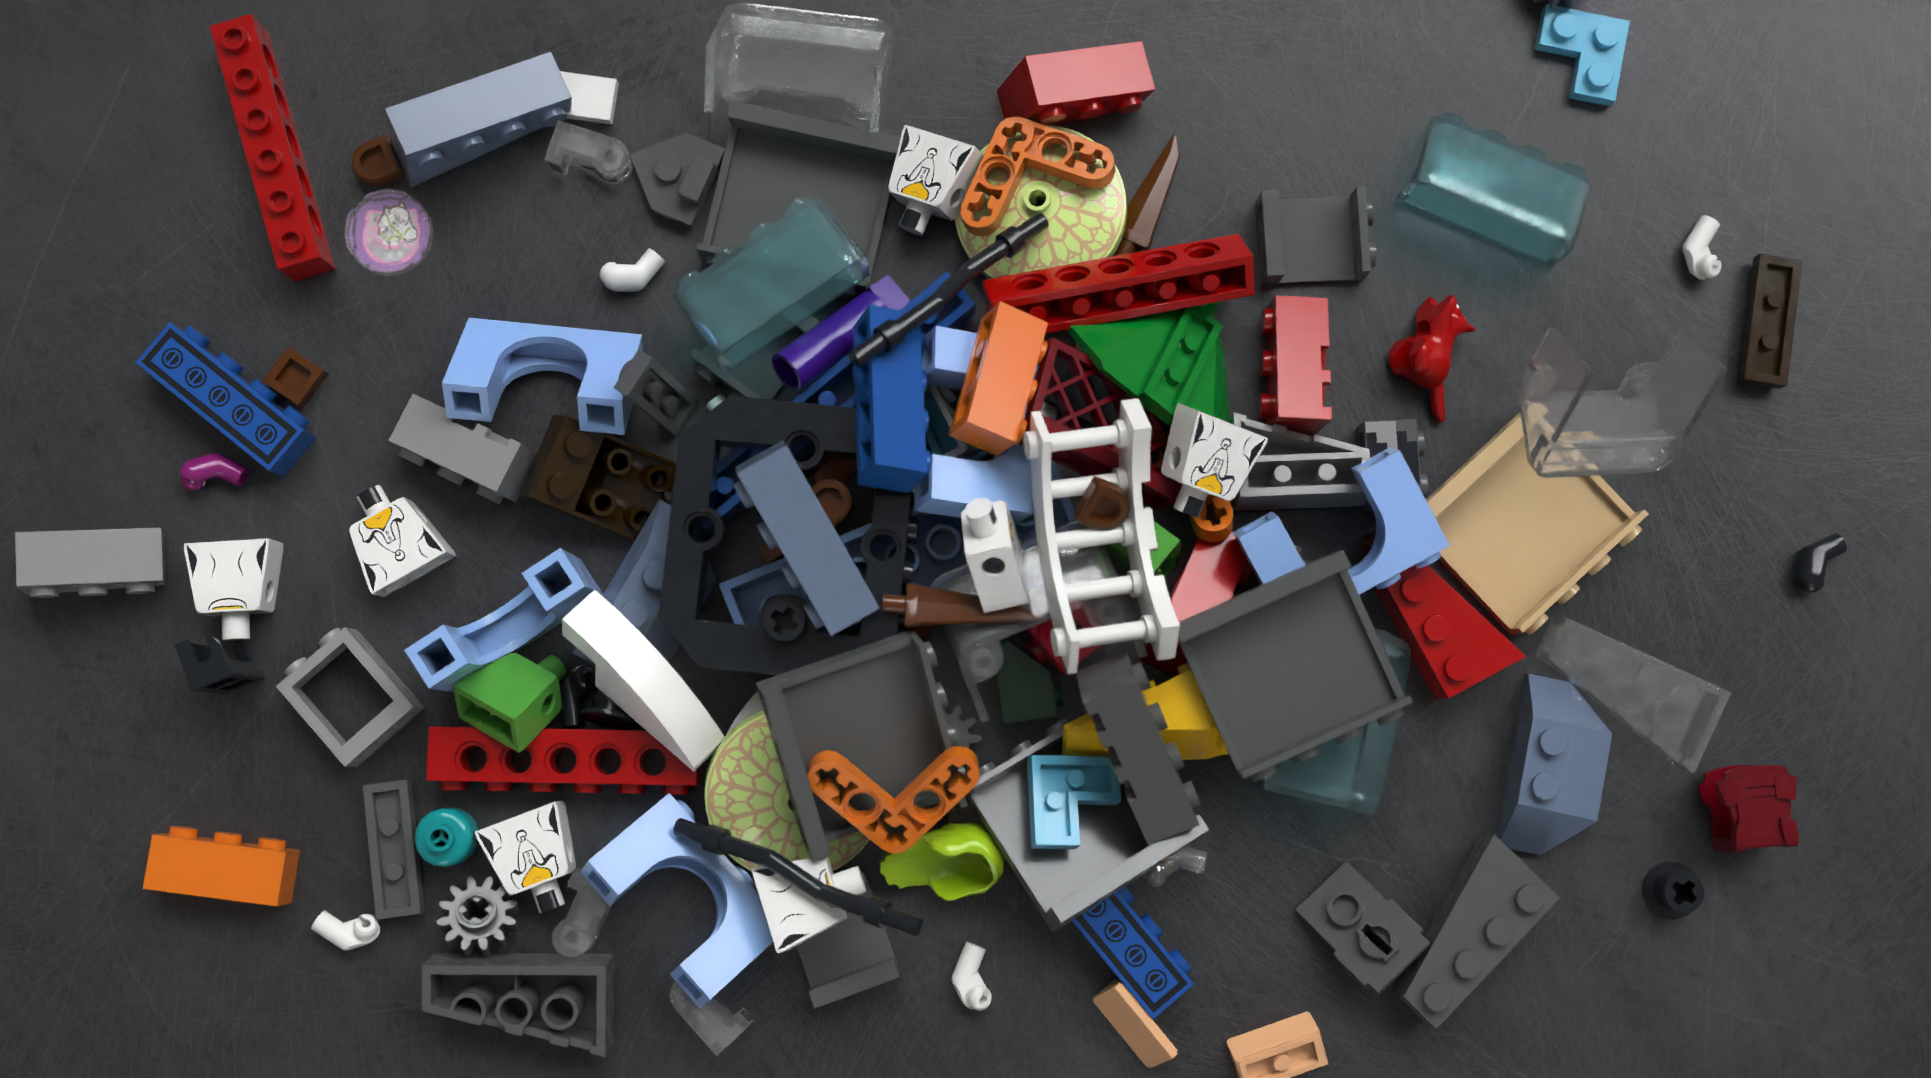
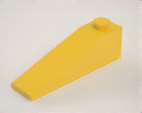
M1188 663L1177 667L1180 675L1158 686L1155 685L1153 680L1150 681L1151 688L1145 690L1144 693L1149 705L1156 702L1159 703L1168 728L1161 730L1166 745L1175 741L1182 760L1209 759L1223 754L1228 755ZM1088 713L1063 725L1062 756L1109 757L1108 747L1103 748L1091 716L1089 717Z

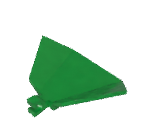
M1222 301L1095 325H1070V329L1067 330L1101 373L1131 397L1139 399L1141 405L1170 428L1177 403L1229 423L1230 414L1225 353L1219 336L1223 324L1214 318Z

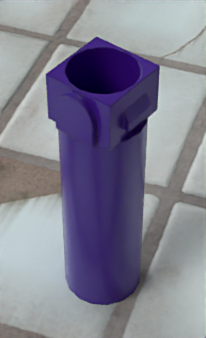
M889 275L885 276L875 284L870 285L867 291H864L774 354L771 361L776 375L787 388L795 392L800 391L828 371L853 349V326L869 304L901 310L910 302L909 298Z

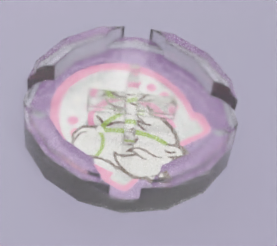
M392 189L370 192L361 198L363 201L356 208L353 207L347 215L344 229L347 248L358 263L375 274L387 276L408 273L420 265L431 250L434 236L431 217L422 204L404 191Z

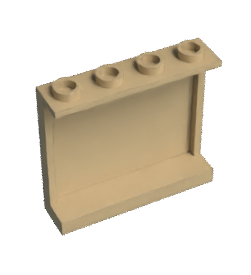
M1540 399L1535 400L1521 410L1426 499L1450 545L1439 551L1441 554L1439 560L1510 635L1520 634L1524 631L1530 635L1540 628L1549 618L1545 612L1555 602L1562 605L1573 597L1580 589L1576 582L1587 572L1592 576L1606 566L1611 560L1607 553L1618 543L1623 547L1632 541L1642 531L1638 524L1649 515L1645 509L1634 512L1544 418L1551 411Z

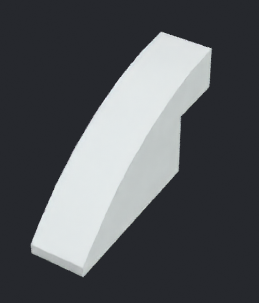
M594 590L562 619V635L595 663V686L693 772L717 749L724 739V735L705 707L658 650L601 594Z

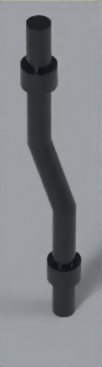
M1039 212L1018 227H1008L996 236V242L960 265L930 297L895 321L888 319L873 330V336L848 352L849 359L853 365L860 367L882 351L890 352L905 341V335L942 311L970 280L1005 256L1012 258L1025 249L1027 241L1048 228L1049 223L1045 215Z
M679 818L674 824V835L701 844L702 849L719 856L727 853L766 867L815 900L863 917V922L880 929L889 926L914 936H918L922 930V918L892 908V903L875 896L867 899L824 884L776 851L731 836V832L728 829L714 824L706 827L683 818Z

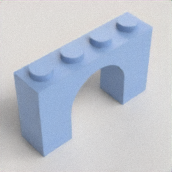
M468 318L442 381L447 418L491 422L501 394L510 382L532 372L559 371L573 375L582 381L577 395L580 431L624 435L633 403L618 392L614 386L619 380V373L625 363L632 360L638 349L643 352L642 334Z
M935 326L925 335L922 371L927 374V385L961 391L977 333ZM1036 366V370H1035V374H1034V378H1033V379H1035V377H1036V373H1037V370H1038V366ZM1026 405L1023 419L1025 418L1028 405ZM1019 444L1012 445L1000 455H995L993 460L973 461L932 454L927 476L922 478L915 486L914 511L961 518V512L970 501L977 498H986L991 502L1005 501L1015 525L1033 514L1030 460L1025 456L1024 447Z
M1389 447L1352 467L1351 470L1371 505L1376 519V536L1372 548L1362 561L1347 569L1358 594H1361L1374 586L1379 590L1396 583L1401 579L1399 573L1413 565H1416L1417 568H1422L1437 561L1441 557L1439 551L1450 545L1400 450ZM1272 511L1233 532L1261 585L1306 565L1297 552L1279 516Z
M559 548L522 573L529 585L519 595L499 609L462 627L455 628L443 624L405 649L404 651L429 689L454 692L453 684L458 680L509 653H517L561 624L562 619L594 590L603 596L602 591L581 559Z
M669 793L588 860L580 873L609 906L646 875L662 868L676 867L688 870L699 876L709 886L717 907V919L714 930L708 940L670 974L693 1002L701 1008L773 942L759 893L753 888L754 882L750 875L743 868L735 867L724 854L719 856L702 849L701 844L674 835L673 827L679 818L696 822L689 806L681 800L676 801Z

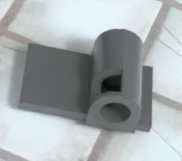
M1347 861L1295 909L1335 950L1333 955L1338 963L1366 991L1372 987L1380 994L1431 945L1424 937V930L1391 898L1387 901Z

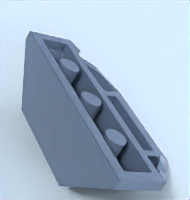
M659 499L604 592L603 597L630 621L666 660L673 659L681 643L659 617L671 505ZM697 523L693 529V538L696 542L702 543L704 539L700 525ZM709 555L703 606L717 583ZM573 645L570 650L571 653L595 665L590 658Z
M1533 674L1525 675L1497 837L1509 849L1542 855L1598 821L1612 733L1571 682Z

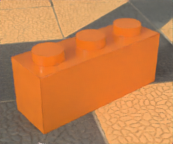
M1001 301L981 318L949 436L996 456L1021 441L1027 426V421L1023 419L1025 408L1032 400L1037 388V380L1033 379L1036 366L1041 363L1048 346L1047 341L1044 340L1048 322Z
M170 826L169 833L152 834L143 889L269 906H282L292 903L300 850L285 848L286 840L259 837L258 844L241 842L242 834L230 832H214L213 838L197 837V828Z

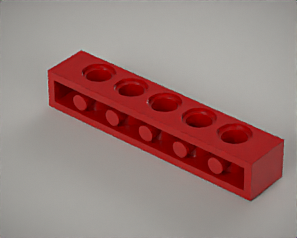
M252 14L211 25L210 30L277 269L294 282L336 270L269 32Z
M1233 234L982 280L985 310L987 313L1001 301L1048 322L1046 334L1068 330L1070 325H1095L1255 295L1253 254L1240 235Z
M429 727L426 781H440V790H468V781L485 782V791H512V782L530 783L529 791L556 792L557 783H574V792L601 793V784H619L618 793H645L646 785H663V794H690V786L702 785V764L693 772L648 731L543 729L526 747L532 758L530 767L524 772H519L512 762L515 750L475 727ZM477 746L481 747L487 756L485 766L478 772L471 768L468 761L470 752ZM564 748L571 749L576 755V765L569 773L562 772L556 762L559 752ZM612 748L619 753L621 766L617 772L608 774L601 767V757L606 750ZM654 749L661 751L666 758V766L658 775L649 773L645 767V757Z

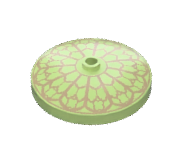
M1046 125L1093 141L1092 139L1074 130L1059 126ZM1017 132L1014 138L1007 137L1009 143L1007 156L1011 159V150L1016 141H1023L1022 133ZM1052 144L1044 150L1043 156L1049 161H1060L1067 154V149L1061 144ZM986 145L980 151L983 155L985 154L988 145ZM1076 151L1075 159L1080 161L1079 151ZM1099 159L1093 165L1087 164L1089 173H1094L1097 168L1104 169L1102 160ZM1116 165L1112 181L1105 187L1098 189L1087 188L1026 167L1005 216L994 233L984 237L974 236L964 227L961 213L955 219L957 233L968 258L971 259L996 242V236L1008 227H1018L1039 212L1047 218L1048 228L1027 241L1025 249L1012 258L1005 256L983 271L982 274L990 279L1112 257L1121 242L1127 220L1126 193ZM994 168L988 173L986 180L991 185H1002L1010 178V172L1005 168ZM985 193L986 202L980 212H972L977 222H979L982 216L990 217L987 209L990 197ZM1041 200L1045 201L1043 205L1038 207L1032 205L1037 204Z
M764 710L758 711L729 731L711 758L705 779L704 794L709 824L730 830L731 836L774 850L789 861L809 859L811 857L803 844L792 804L789 802L790 797ZM858 831L828 842L827 845L831 855L828 858L832 870L835 871L852 860L870 839ZM728 854L741 866L750 871L751 868L761 866Z

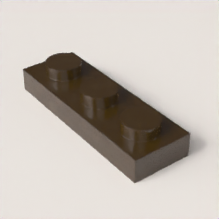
M1761 253L1753 257L1738 382L1776 389L1787 386L1803 260Z

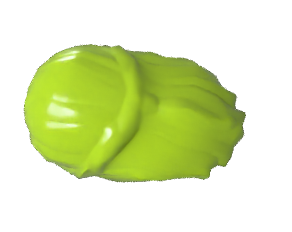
M967 821L957 824L949 823L938 830L926 832L906 851L901 853L886 852L885 858L879 862L881 866L880 873L885 876L889 886L895 884L898 885L899 889L909 886L929 885L937 896L946 901H953L969 895L982 894L991 888L1002 876L1005 857L983 824Z

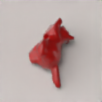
M1454 295L1447 296L1439 304H1437V300L1433 297L1425 299L1416 313L1415 335L1396 341L1388 352V363L1394 375L1404 376L1413 384L1429 390L1430 410L1439 423H1443L1446 419L1443 382L1446 380L1451 368L1454 341L1458 335L1476 330L1461 313L1457 304V298Z

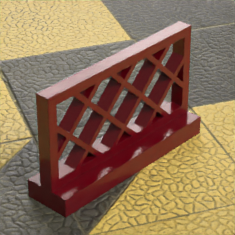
M1053 337L1045 340L1048 346L1036 373V392L1028 404L1024 419L1027 421L1025 432L1030 431L1031 412H1041L1045 396L1053 393L1063 418L1055 421L1041 414L1049 433L1080 430L1081 427L1076 417L1088 411L1095 427L1108 426L1100 406L1112 401L1119 416L1120 403L1124 400L1122 395L1126 394L1124 390L1120 391L1118 385L1101 373L1089 359L1088 355ZM1056 355L1067 361L1074 378L1063 383L1060 382L1053 366ZM1094 374L1102 378L1109 396L1097 401L1087 377ZM1075 382L1086 404V407L1076 412L1073 411L1063 389ZM1142 405L1157 441L1150 445V452L1160 448L1164 457L1169 436H1167L1161 420ZM1023 437L1021 441L1018 443L1021 446H1023ZM1115 444L1055 451L1051 452V460L1083 476L1112 473L1113 468L1119 467V449ZM1151 459L1150 481L1141 482L1143 505L1153 510L1174 505L1182 487L1177 481L1156 471Z

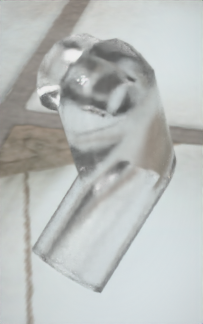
M1187 847L1143 875V879L1148 885L1158 887L1165 884L1166 878L1179 868L1202 874L1206 864L1207 852Z

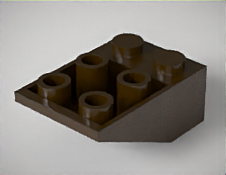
M553 415L520 496L635 541L658 500L660 499L670 504L673 496L676 463L608 433L580 431L578 420L566 415Z

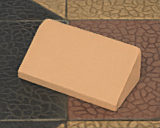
M1115 978L1094 996V1004L1145 1066L1151 1068L1178 1055L1176 1053L1178 1050L1120 979L1117 980Z
M1309 1012L1297 1014L1227 1040V1046L1238 1078H1291L1328 1064L1320 1030Z

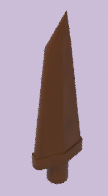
M1176 131L1128 205L1125 230L1113 256L1134 253L1135 248L1143 251L1149 250L1180 159Z
M906 583V595L883 594L882 613L905 614L904 627L1041 620L1021 605L984 613L979 596L919 586L913 583Z

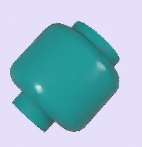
M441 808L431 811L421 819L416 828L414 841L417 852L424 861L434 866L449 867L463 863L474 854L478 847L479 841L476 838L475 832L479 829L473 817L462 809Z

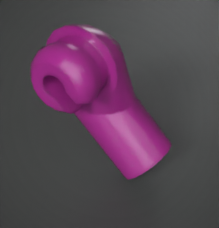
M211 453L187 460L180 469V474L182 475L180 482L186 489L195 491L199 490L200 487H204L206 480L218 477L240 488L246 483L250 475V469L223 455Z

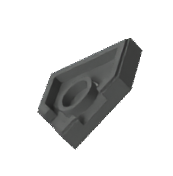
M683 133L629 154L653 213L693 229L721 167L725 148L689 133Z

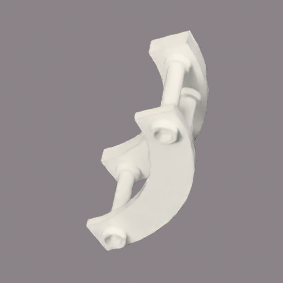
M1139 399L1122 400L1120 403L1119 420H1114L1111 426L1049 433L1041 412L1034 411L1031 412L1030 431L1023 434L1025 456L1030 460L1032 501L1040 565L1054 627L1050 633L1051 645L1054 655L1056 657L1062 656L1068 674L1077 673L1079 648L1143 639L1145 643L1151 642L1157 661L1175 658L1180 624L1169 597L1164 575H1154L1149 552L1155 551L1158 547L1152 508H1143L1141 482L1150 481L1152 427ZM1115 444L1119 448V467L1113 468L1112 473L1051 481V452ZM1094 476L1119 485L1125 492L1129 502V513L1126 519L1117 527L1107 530L1088 528L1055 533L1052 499L1084 495ZM1121 543L1123 547L1127 546L1131 566L1127 576L1064 584L1058 551ZM1130 594L1132 598H1138L1142 613L1140 621L1076 630L1068 603Z

